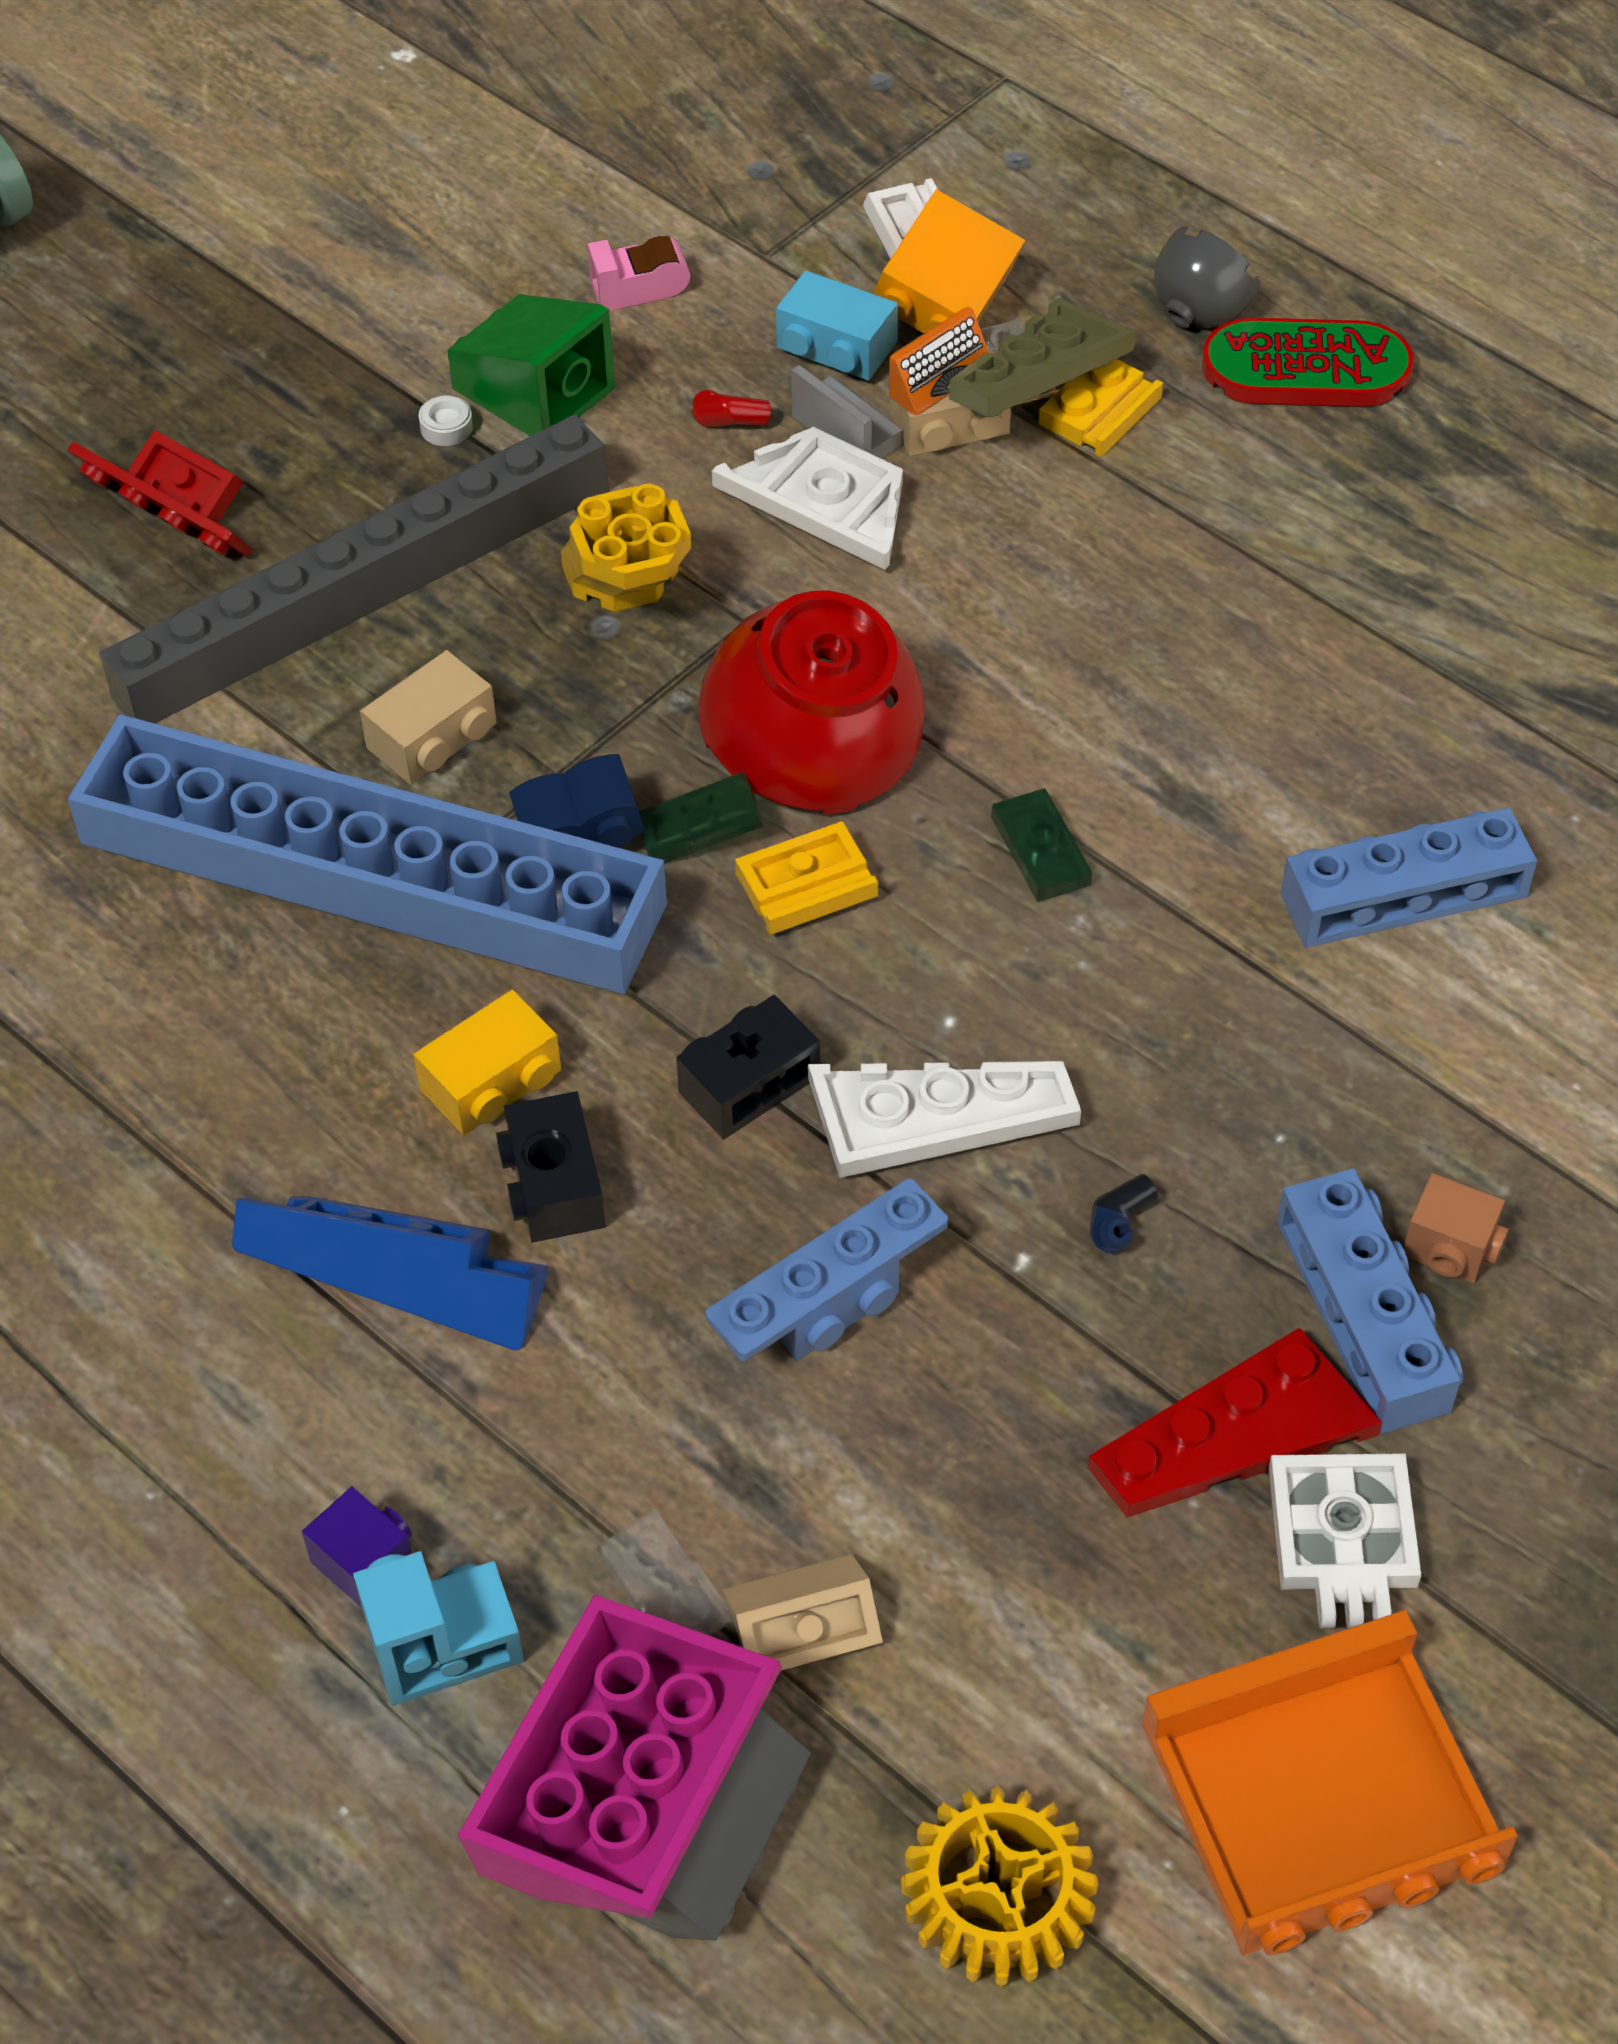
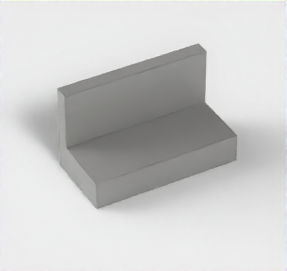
M800 365L791 369L792 417L808 429L815 427L881 459L903 445V429L832 376L820 381Z

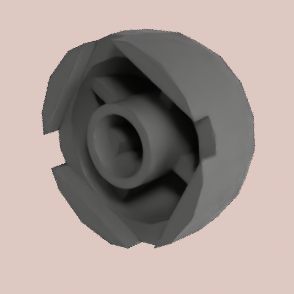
M1182 226L1174 231L1156 260L1154 285L1160 301L1165 305L1163 308L1165 315L1175 324L1181 327H1189L1191 324L1198 328H1217L1226 322L1236 319L1249 306L1259 292L1260 281L1256 276L1254 281L1250 282V279L1244 273L1250 265L1249 262L1230 244L1205 230H1201L1197 237L1185 235L1189 227Z

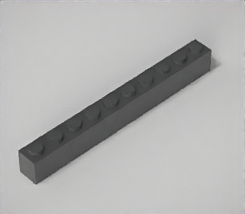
M574 414L100 651L111 698L126 716L157 723L577 508L585 498L609 491L605 444Z

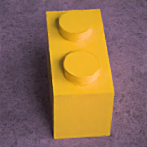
M513 989L413 1053L419 1089L463 1136L480 1124L494 1121L503 1113L504 1105L512 1104L530 1091H537L545 1087L555 1074L561 1071L557 1034Z

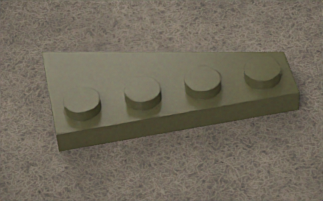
M1056 298L1049 304L1046 316L1035 314L1025 322V332L1020 336L1009 334L999 342V352L997 354L984 353L951 378L949 399L971 409L975 415L988 418L998 416L1012 406L1025 400L1035 399L1041 393L1062 383L1072 382L1077 376L1097 367L1106 366L1112 360L1134 351L1135 331L1065 300Z

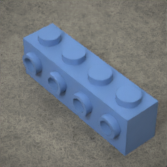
M1508 807L1490 812H1474L1463 818L1432 825L1420 824L1409 830L1383 836H1366L1351 843L1324 849H1308L1297 855L1286 857L1280 894L1304 948L1527 898L1537 859L1511 808Z
M1355 1168L1283 1188L1276 1223L1361 1399L1382 1422L1379 1434L1451 1413L1459 1385L1463 1382V1372L1459 1358L1451 1347L1444 1348L1435 1330L1436 1320L1433 1307L1424 1293L1417 1294L1408 1276L1409 1265L1405 1251L1397 1240H1390L1382 1224V1209L1375 1192L1372 1189L1365 1190Z

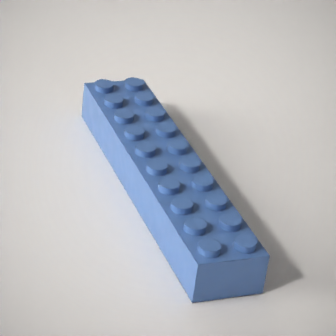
M119 714L67 799L80 843L83 845L624 995L667 906L664 860L121 714Z

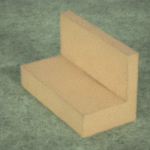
M852 1554L722 1589L724 1602L734 1618L740 1647L780 1661L781 1671L883 1643L869 1577Z

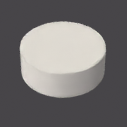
M449 395L438 396L428 400L420 408L419 423L421 434L425 440L434 445H456L466 440L472 433L473 420L471 408L466 401L459 397Z

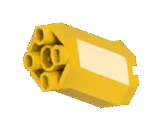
M642 484L638 487L633 486L585 498L577 508L578 516L569 527L570 539L560 551L562 568L573 596L586 602L587 595L598 598L602 608L613 612L657 602L664 592L665 581L669 578L671 581L679 572V564L691 549V532L678 501L665 497L664 490L653 484Z

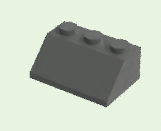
M760 1709L652 1917L645 1918L619 1914L671 1938L716 1941L721 1930L732 1919L736 1909V1901L753 1867L765 1854L768 1845L767 1839L784 1805L795 1794L799 1784L798 1778L811 1752Z

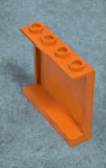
M1406 1610L1147 1696L1142 1722L1143 1729L1242 1956L1264 1949L1267 1955H1277L1289 1951L1305 1940V1934L1330 1925L1335 1932L1349 1930L1367 1921L1373 1915L1372 1910L1398 1902L1400 1908L1414 1907L1433 1898L1439 1892V1887L1461 1879H1464L1467 1885L1483 1883L1500 1874L1506 1867L1505 1864L1508 1861L1518 1835L1513 1826L1499 1831L1412 1654L1418 1633Z

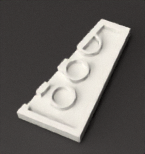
M1063 1061L983 1062L980 1069L963 1070L949 1068V1063H924V1070H887V1063L861 1064V1071H830V1064H808V1079L839 1178L1080 1125L1081 1108Z

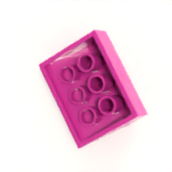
M594 1594L457 1835L477 1873L541 1900L651 1918L782 1669L780 1661Z

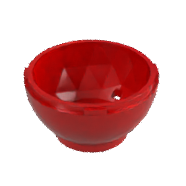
M822 590L796 594L786 600L775 602L745 618L719 644L702 680L698 701V721L706 748L710 747L713 755L725 769L756 795L783 806L808 811H823V815L856 810L859 804L869 802L891 789L911 769L921 747L926 705L919 671L908 648L894 633L889 623L880 613L866 602L848 594ZM820 659H828V660H830L832 663L824 662V661H822V660H820ZM888 693L894 700L895 705L892 708L887 707L884 702Z

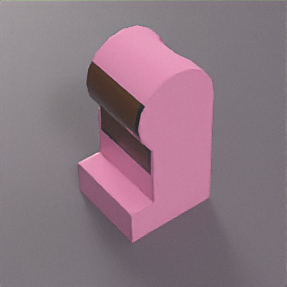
M657 236L640 246L633 245L611 250L608 240L587 243L591 285L598 304L605 306L609 311L673 297L685 290L690 282L691 275L680 245L672 237Z

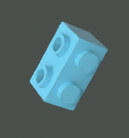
M805 270L776 307L777 348L869 381L897 343L898 302Z

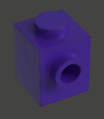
M353 1486L302 1530L310 1562L361 1608L353 1573L367 1569L371 1563L384 1556L393 1554L407 1556L412 1554L409 1542L412 1532L403 1518L388 1506H384L379 1510Z

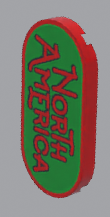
M1240 318L1226 322L1211 332L1205 341L1202 357L1204 377L1213 387L1214 383H1216L1219 387L1224 388L1225 396L1239 402L1251 404L1359 407L1380 405L1391 400L1393 393L1400 389L1403 391L1408 386L1413 367V352L1407 341L1400 334L1387 326L1363 320Z

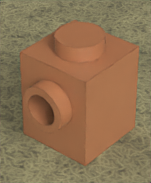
M1431 1173L1409 1224L1403 1248L1406 1257L1429 1266L1430 1269L1442 1276L1458 1277L1475 1283L1483 1262L1486 1261L1495 1265L1504 1246L1509 1229L1498 1225L1505 1200Z

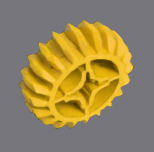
M997 1785L991 1790L990 1803L981 1804L978 1797L968 1789L962 1796L963 1812H959L943 1801L937 1808V1821L939 1825L922 1821L917 1829V1840L921 1846H909L905 1853V1866L911 1872L906 1873L901 1878V1893L912 1899L905 1907V1916L909 1924H924L919 1931L918 1942L923 1949L943 1944L939 1963L943 1966L944 1970L954 1966L962 1958L967 1961L966 1978L971 1983L980 1977L982 1967L995 1969L994 1980L997 1985L1002 1987L1008 1983L1010 1968L1018 1967L1021 1975L1031 1983L1032 1980L1037 1978V1958L1047 1966L1057 1970L1063 1964L1064 1953L1061 1946L1075 1950L1080 1947L1083 1942L1084 1932L1079 1925L1089 1924L1093 1921L1095 1905L1088 1898L1097 1893L1098 1877L1096 1874L1086 1871L1092 1865L1093 1859L1090 1846H1074L1079 1836V1828L1076 1826L1075 1821L1055 1827L1058 1808L1055 1806L1054 1801L1045 1805L1037 1813L1031 1810L1032 1795L1027 1789L1020 1793L1017 1798V1804L1004 1802L1005 1794ZM1002 1841L1017 1843L1031 1851L1018 1852L1011 1850ZM973 1845L975 1850L974 1866L958 1873L956 1882L941 1886L939 1880L947 1864L963 1849ZM989 1865L994 1878L999 1879L1003 1888L1011 1887L1010 1903L1007 1901L1005 1892H1000L995 1882L988 1883ZM1057 1884L1059 1896L1053 1907L1043 1918L1027 1927L1024 1921L1025 1903L1040 1897L1042 1888ZM971 1918L988 1920L996 1927L998 1932L979 1928L966 1920Z

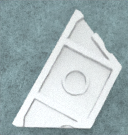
M812 427L792 435L785 442L772 443L754 450V461L732 470L726 463H722L712 470L713 487L884 570L889 566L903 485L902 468Z

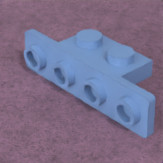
M906 1179L707 1308L706 1321L741 1361H747L780 1338L782 1346L795 1361H798L813 1350L823 1351L837 1342L846 1328L866 1315L873 1317L882 1313L891 1305L896 1295L899 1294V1260L947 1229L948 1216L913 1179Z

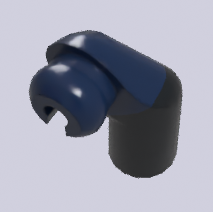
M1140 1174L1095 1200L1092 1206L1089 1233L1097 1248L1105 1253L1115 1254L1121 1252L1130 1244L1133 1238V1230H1131L1132 1215L1158 1200L1157 1190L1148 1176Z

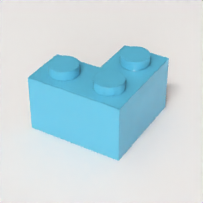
M419 1551L407 1556L400 1554L384 1556L371 1563L367 1569L353 1573L369 1636L391 1706L524 1662L519 1631L495 1561L479 1566L475 1564L460 1565L447 1571L442 1578L431 1581L422 1553Z

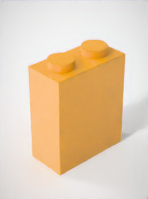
M936 189L882 271L873 294L898 302V319L922 333H926L967 306L974 310L979 323L1010 274L1025 239Z

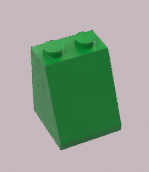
M519 294L502 308L494 311L488 319L466 336L459 338L447 350L452 389L528 436H532L574 414L580 417L615 388L609 309L601 304Z

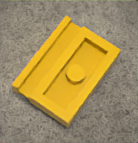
M1114 359L1110 364L1090 370L1077 376L1074 381L1066 383L1040 408L1039 425L1081 447L1085 443L1094 447L1095 454L1102 457L1162 398L1163 382L1155 380L1151 383L1143 379L1144 372L1118 359Z
M843 821L735 859V874L758 915H762L766 922V929L769 935L878 896V880L875 875L871 876L868 871L867 862Z

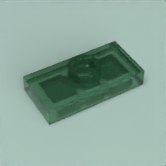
M744 772L639 811L646 830L642 834L648 856L662 859L664 864L763 827L753 789Z
M1046 788L992 804L991 818L1037 902L1091 885L1092 871Z

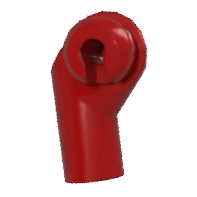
M703 390L698 392L692 401L693 418L706 428L734 424L766 427L770 420L771 405L769 400L717 394L713 390Z

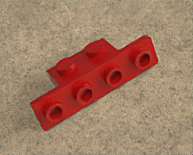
M156 430L152 432L128 472L74 441L69 446L67 451L82 462L78 471L101 487L107 488L110 481L121 486L118 494L125 500L146 511L150 503L158 507L161 511L157 517L186 534L190 526L200 531L201 534L198 540L224 557L227 556L230 549L247 559L251 555L253 549L233 532L218 524L244 483L233 473Z

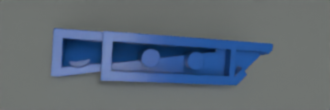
M311 1196L289 1197L287 1206L250 1198H239L236 1201L232 1246L235 1251L511 1350H519L526 1341L548 1273V1265L487 1257L490 1239L489 1229Z

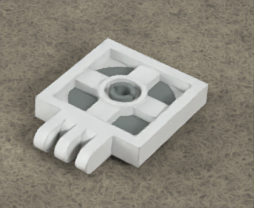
M1406 1454L1271 1455L1269 1478L1281 1590L1315 1589L1320 1628H1335L1337 1619L1335 1603H1344L1348 1628L1364 1623L1363 1603H1372L1373 1620L1391 1615L1389 1588H1418L1421 1578Z

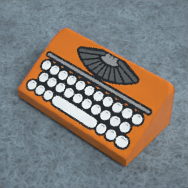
M967 306L890 355L889 397L914 415L921 414L948 396L950 379L981 355L989 353L972 308Z

